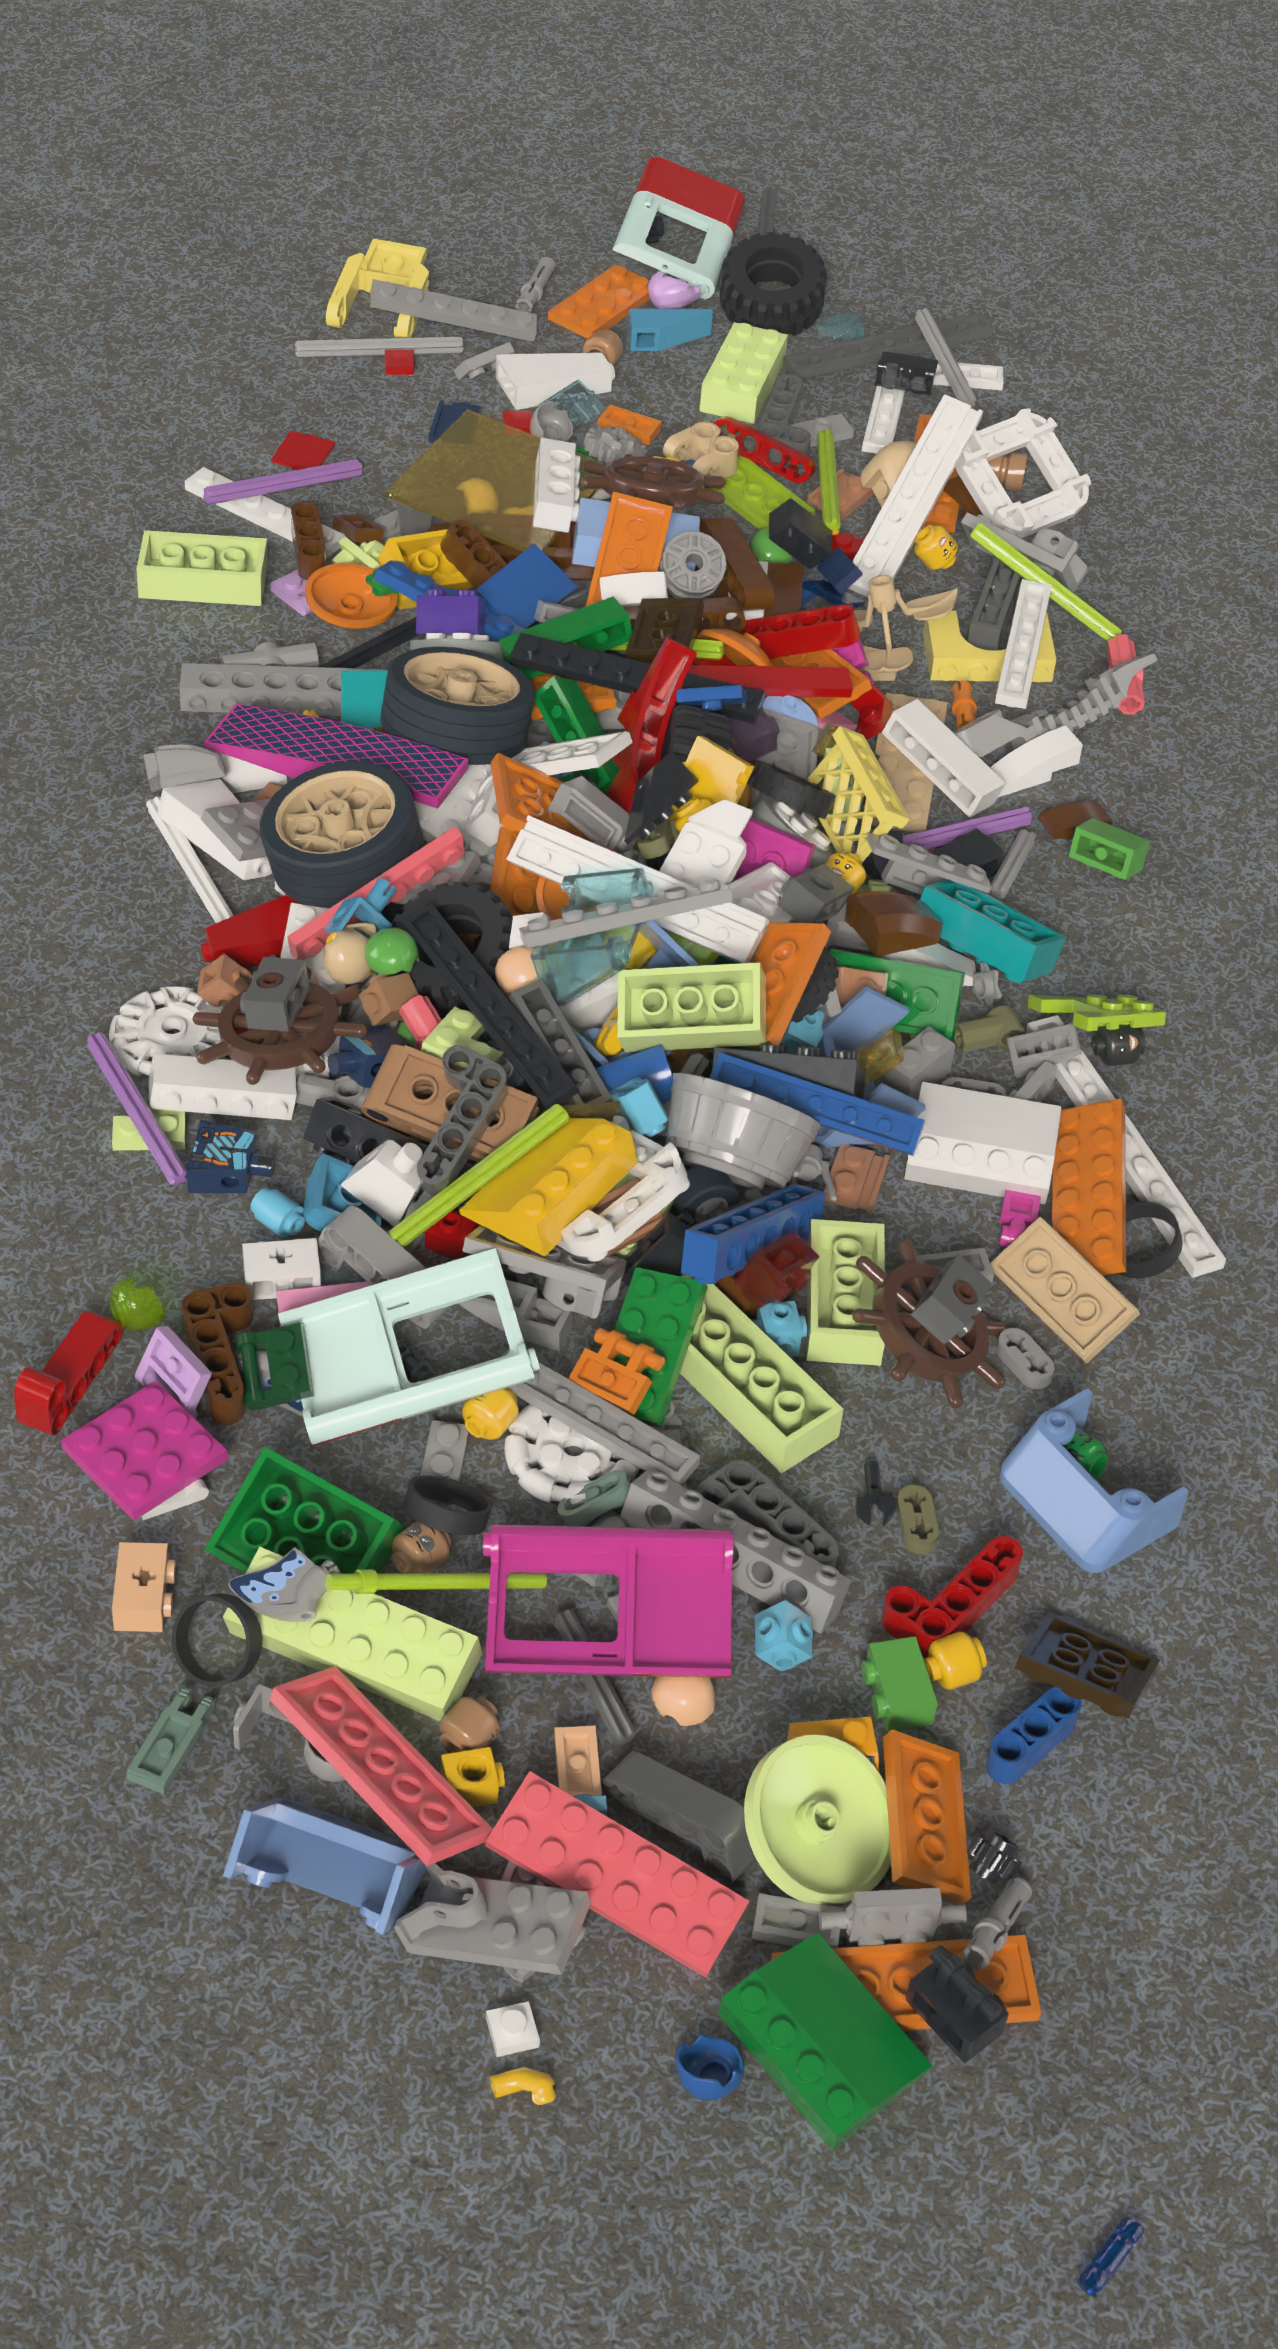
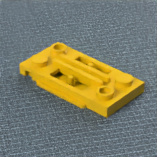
M697 736L686 762H682L699 781L689 790L693 795L689 800L697 797L699 800L708 799L712 804H716L726 799L737 804L754 766L704 736ZM675 805L671 806L675 812L678 810ZM675 812L668 818L669 821L678 817Z

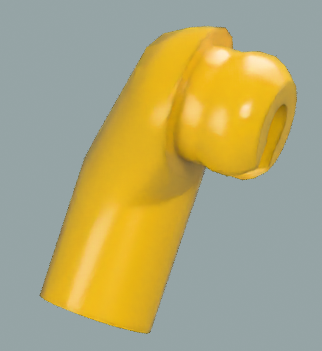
M521 2067L490 2076V2085L495 2098L523 2090L532 2092V2101L537 2105L550 2103L556 2098V2093L553 2089L555 2081L550 2074Z

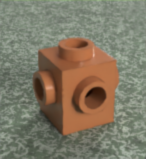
M223 954L201 969L197 995L212 1006L220 1007V1004H223L225 1007L232 998L240 994L235 988V981L243 977L251 984L252 974L246 968L241 967L227 955Z

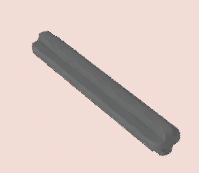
M568 1609L556 1614L554 1625L563 1641L590 1642L574 1611ZM580 1675L614 1743L618 1746H623L633 1742L636 1730L608 1676Z

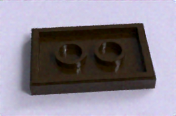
M703 598L641 599L625 657L640 662L652 663L666 636L693 649L704 610Z

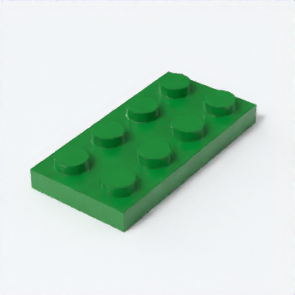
M837 949L830 950L831 955L837 961L838 965L835 966L836 968L843 966L888 972L886 996L909 1008V1013L890 1030L919 1035L927 1027H931L948 1040L953 1041L955 1039L965 972Z
M636 1267L615 1330L626 1335V1340L637 1345L643 1343L654 1348V1353L664 1357L665 1362L659 1371L650 1367L642 1371L641 1374L647 1376L652 1381V1384L635 1415L626 1413L647 1425L662 1428L708 1286L698 1283L693 1279ZM619 1354L615 1356L613 1361L626 1367L630 1358Z

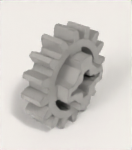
M600 425L596 429L591 427L587 431L583 443L585 445L584 450L590 452V457L598 458V462H604L605 464L615 459L623 458L626 454L644 457L647 454V450H645L646 445L640 444L641 439L632 437V433H626V429L616 427V429H612L610 426L603 428Z

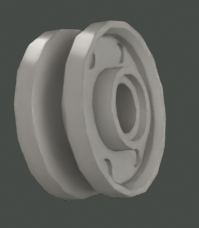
M687 531L675 536L667 544L660 560L659 572H665L667 591L673 597L706 599L711 596L722 581L726 570V556L721 545L711 536L702 532ZM686 563H695L698 566L699 570H689L686 566Z

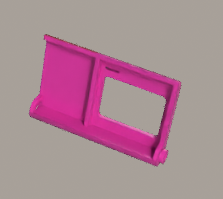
M492 1524V1531L484 1532L483 1556H491L485 1673L731 1678L733 1530ZM523 1572L610 1574L617 1576L619 1579L617 1639L613 1642L507 1639L504 1635L507 1578L509 1574Z

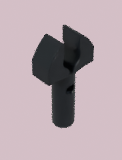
M871 1460L864 1464L867 1495L865 1497H856V1515L865 1524L870 1525V1509L873 1507V1504H876L877 1508L883 1513L882 1521L884 1526L894 1516L896 1502L895 1497H885L882 1494L879 1464Z

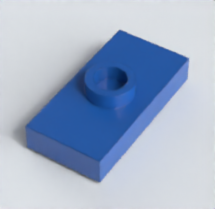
M740 685L678 689L676 691L677 703L679 705L702 706V709L707 711L721 710L722 705L747 703V692Z

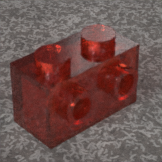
M793 1231L755 1252L733 1284L743 1293L748 1301L754 1303L759 1309L771 1302L778 1304L790 1291L793 1290L797 1293L809 1282L811 1276L808 1273L820 1256Z

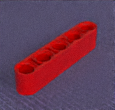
M847 604L746 620L744 629L739 633L741 635L748 633L758 639L760 642L759 647L768 655L769 659L847 647L858 642L861 637L854 609Z

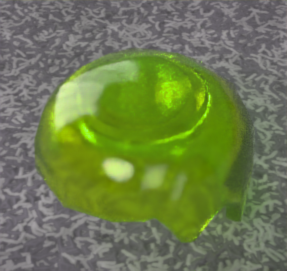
M135 1277L120 1279L112 1285L108 1300L114 1319L121 1322L123 1328L133 1333L144 1332L162 1323L164 1311L152 1288L149 1286L134 1287Z

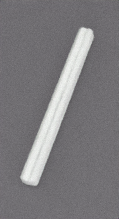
M156 796L154 799H149L146 806L150 815L215 923L234 916L186 836L177 827H171L157 815L161 797Z

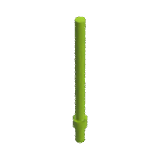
M373 1569L356 1570L354 1574H327L325 1586L327 1590H354L356 1594H375L377 1590L489 1589L490 1573L377 1574ZM511 1573L507 1578V1589H544L547 1585L545 1573Z

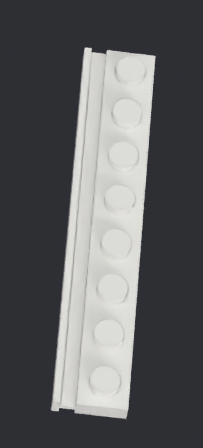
M944 394L853 560V563L863 574L848 589L868 597L870 593L868 582L873 577L889 575L892 576L894 581L983 415L982 410L976 411L971 409V405Z
M529 815L524 829H521L507 857V860L513 865L600 903L616 902L617 906L631 903L630 899L639 895L649 894L652 898L664 896V891L670 888L685 887V890L696 888ZM731 902L654 919L664 931L738 963H750L763 936L762 932L770 922L766 917Z

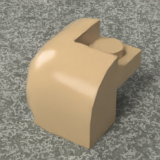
M903 440L889 443L861 471L860 479L863 487L872 488L881 508L915 449L916 442Z

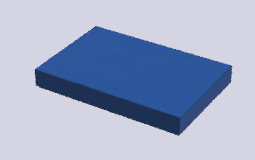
M534 543L475 591L476 596L485 598V606L489 611L499 616L509 617L516 625L528 629L537 622L534 616L538 600L560 604L574 593L578 586Z

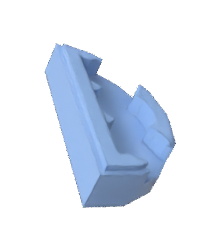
M790 695L784 697L768 696L761 707L818 726L816 715L812 709L799 698Z

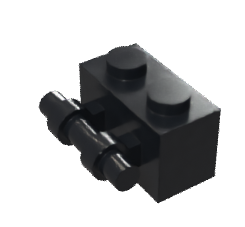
M685 1211L677 1218L668 1213L623 1258L627 1262L621 1280L630 1285L636 1267L679 1277L682 1276L681 1266L685 1230L689 1229V1226L694 1222L693 1217Z
M940 1945L929 1956L933 1963L910 1979L906 2001L965 2064L1003 2034L1009 2013L1006 2011V2007L1000 1997L993 1993L984 1983H980L976 1979L974 1971L965 1961Z

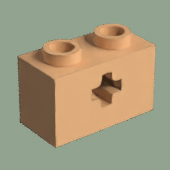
M119 1542L112 1604L114 1631L163 1632L164 1617H172L173 1593H167V1585L175 1584L176 1560H169L168 1543Z

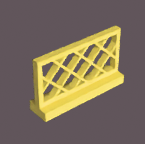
M839 726L832 735L836 741L835 746L807 780L817 785L824 778L822 788L836 796L833 814H827L826 819L819 818L836 852L851 853L853 841H858L855 855L863 863L872 852L867 836L871 830L873 818L877 817L880 824L872 833L879 836L887 834L893 826L902 829L910 818L864 735ZM843 754L841 770H836L837 760ZM854 775L853 790L847 791L849 777ZM840 776L837 792H832L834 777ZM861 796H866L864 812H858ZM851 797L848 813H843L845 799ZM857 819H862L860 834L854 835ZM841 820H847L844 836L839 835Z

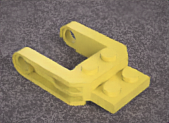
M373 239L366 256L363 253H358L348 257L327 306V326L343 327L358 291L365 290L370 292L373 279L429 291V271L423 265L427 257L426 248ZM399 314L397 327H394V337L411 338L419 317Z

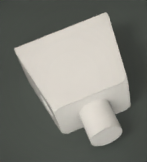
M386 1140L356 1163L341 1186L392 1226H396L406 1214L409 1205L415 1200L421 1188L417 1174V1165L423 1155L422 1150L414 1143H406L401 1147L393 1140Z

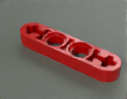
M723 416L713 422L718 427L727 425V431L731 434L726 436L736 439L739 444V455L798 484L804 483L814 475L815 463L808 455L733 417ZM719 428L720 436H723V430ZM739 431H741V433L738 435V437L735 436L736 433H738ZM745 436H752L756 440L757 446L754 451L748 450L744 446ZM772 448L779 450L782 454V461L778 464L772 462L769 458V451ZM788 461H789V463H791V465H789L788 467L785 468V465H786V464L788 463ZM800 463L804 464L803 470L806 471L801 475L798 474L799 468L796 467Z

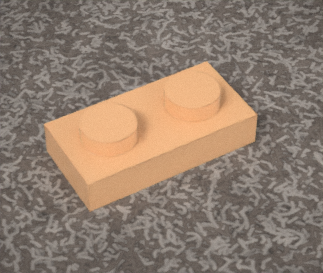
M596 1726L555 1727L554 1744L558 1788L573 1797L579 1794L602 1796Z

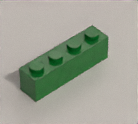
M612 596L499 639L503 661L510 664V654L520 633L603 652L629 642L632 630L629 614ZM514 666L517 669H519L529 680L546 674L543 672Z
M553 676L535 692L534 701L557 743L606 735L577 681ZM610 759L600 767L578 770V773L582 777L587 774L597 789L606 795L620 768Z

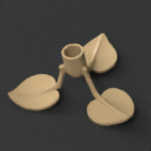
M879 575L870 579L868 582L870 593L868 594L867 610H854L860 633L863 627H869L873 622V607L876 608L877 612L882 613L886 650L868 653L866 657L869 665L864 667L863 670L869 673L895 672L907 668L913 661V653L909 648L900 647L892 649L887 612L895 608L896 602H898L905 615H913L915 620H934L942 618L952 611L958 596L957 588L914 599L905 604L901 598L900 590H895L892 576Z

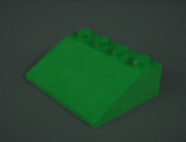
M264 1447L204 1550L245 1574L259 1547L283 1557L295 1547L319 1567L327 1560L332 1561L333 1565L338 1567L341 1574H354L356 1570L373 1569L378 1574L393 1554L392 1542L394 1536L406 1527L392 1517Z
M818 1932L754 1971L725 1994L720 2001L718 2015L832 2151L933 2067Z

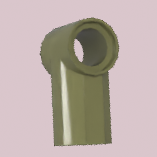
M1002 1005L992 1009L985 1018L957 1023L954 1043L958 1051L963 1053L996 1045L1005 1051L1009 1050L1007 1038L1026 1034L1013 1009L1010 1006Z

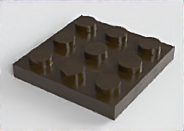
M1049 1611L1020 1653L1015 1669L1024 1672L1026 1677L1035 1682H1047L1062 1689L1063 1693L1071 1698L1085 1699L1099 1705L1109 1715L1123 1716L1129 1719L1153 1678L1160 1659Z

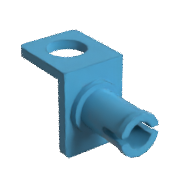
M378 878L376 884L364 900L360 896L345 899L324 928V931L327 933L341 931L353 914L364 923L375 924L376 933L383 928H392L393 925L382 916L381 912L396 893V888L392 885L388 889L387 887L390 882Z

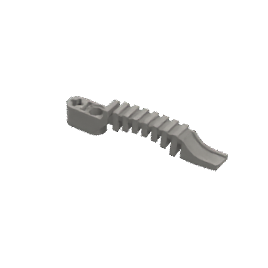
M1155 653L1138 656L1107 669L1098 675L1099 679H1087L1085 683L1089 691L1081 690L1076 693L1080 701L1071 700L1067 703L1069 709H1058L1056 711L1058 715L1049 713L1044 718L1038 716L1031 720L1022 718L1017 721V724L1004 719L1001 710L998 709L978 717L956 729L953 733L981 758L1010 741L1015 750L1030 740L1065 725L1073 732L1075 729L1084 727L1085 723H1092L1098 719L1097 717L1106 715L1110 709H1116L1120 706V701L1127 697L1128 687L1134 675L1141 669L1158 661Z

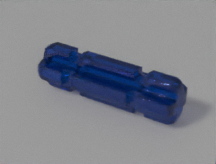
M1124 2217L1116 2227V2231L1109 2236L1092 2259L1093 2262L1080 2275L1078 2285L1088 2295L1098 2297L1107 2286L1108 2280L1112 2279L1130 2255L1131 2249L1135 2248L1141 2240L1144 2228L1139 2222H1136L1132 2217Z

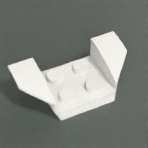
M724 799L687 818L690 822L685 823L659 872L696 888H699L698 883L711 879H718L719 883L723 882L726 885L730 884L746 856V843L740 835L753 811Z

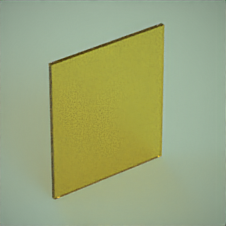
M468 409L385 491V497L447 522L453 523L456 520H465L473 525L482 536L523 552L534 543L544 551L561 532L533 527L535 466L540 438ZM575 452V455L580 456L578 470L580 472L578 483L579 497L577 502L579 503L580 497L591 499L599 490L583 488L580 484L581 479L585 476H601L586 472L583 464L588 460L598 463L603 462Z

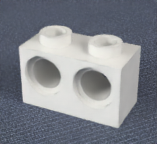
M492 773L481 782L464 831L490 848L497 843L499 829L504 827L499 824Z

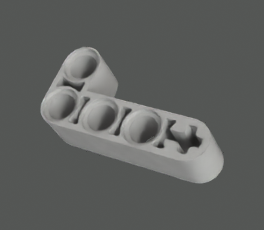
M349 1206L325 1227L317 1241L319 1262L321 1264L326 1262L332 1266V1271H337L347 1262L371 1285L426 1269L365 1212L355 1206ZM451 1306L408 1319L421 1328L427 1329Z

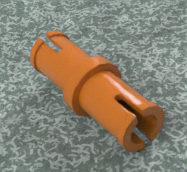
M960 681V690L957 682L952 687L954 695L952 711L956 716L957 729L975 720V713L977 711L976 701L972 697V685L967 681Z

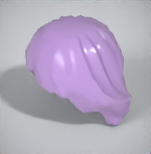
M661 271L654 274L648 284L650 300L658 309H682L696 302L701 296L699 286H690L685 280L669 277Z

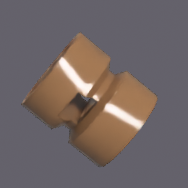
M1011 452L1008 456L1003 455L987 461L1006 490L1021 492L1028 454Z

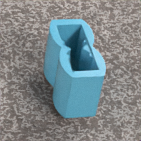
M633 1078L609 1092L619 1115L626 1118L631 1130L641 1135L645 1134L649 1138L666 1128L664 1123L669 1120V1116L648 1079Z

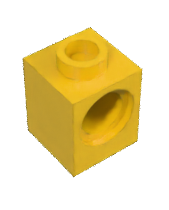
M491 1747L441 1755L442 1777L472 1808L498 1803L499 1787L505 1786L502 1763H494ZM477 1777V1778H479L480 1780L471 1781V1780H468L467 1778Z

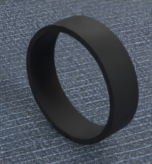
M1147 1201L1126 1205V1223L1137 1218H1157L1170 1224L1175 1230V1235L1171 1245L1161 1255L1145 1262H1126V1272L1118 1274L1128 1278H1149L1164 1272L1176 1262L1182 1250L1183 1240L1175 1215L1165 1206Z
M423 1475L410 1480L403 1501V1508L413 1519L433 1529L456 1535H477L486 1529L492 1510V1502L481 1491L460 1481L440 1476ZM427 1499L448 1502L469 1512L446 1508Z
M216 1593L196 1598L181 1609L172 1629V1648L178 1665L189 1678L202 1685L221 1686L238 1681L253 1670L262 1650V1631L255 1613L241 1599L231 1594ZM206 1601H216L229 1607L238 1616L245 1631L246 1651L244 1659L238 1670L228 1678L215 1677L204 1671L197 1664L190 1650L188 1641L190 1621L195 1611Z

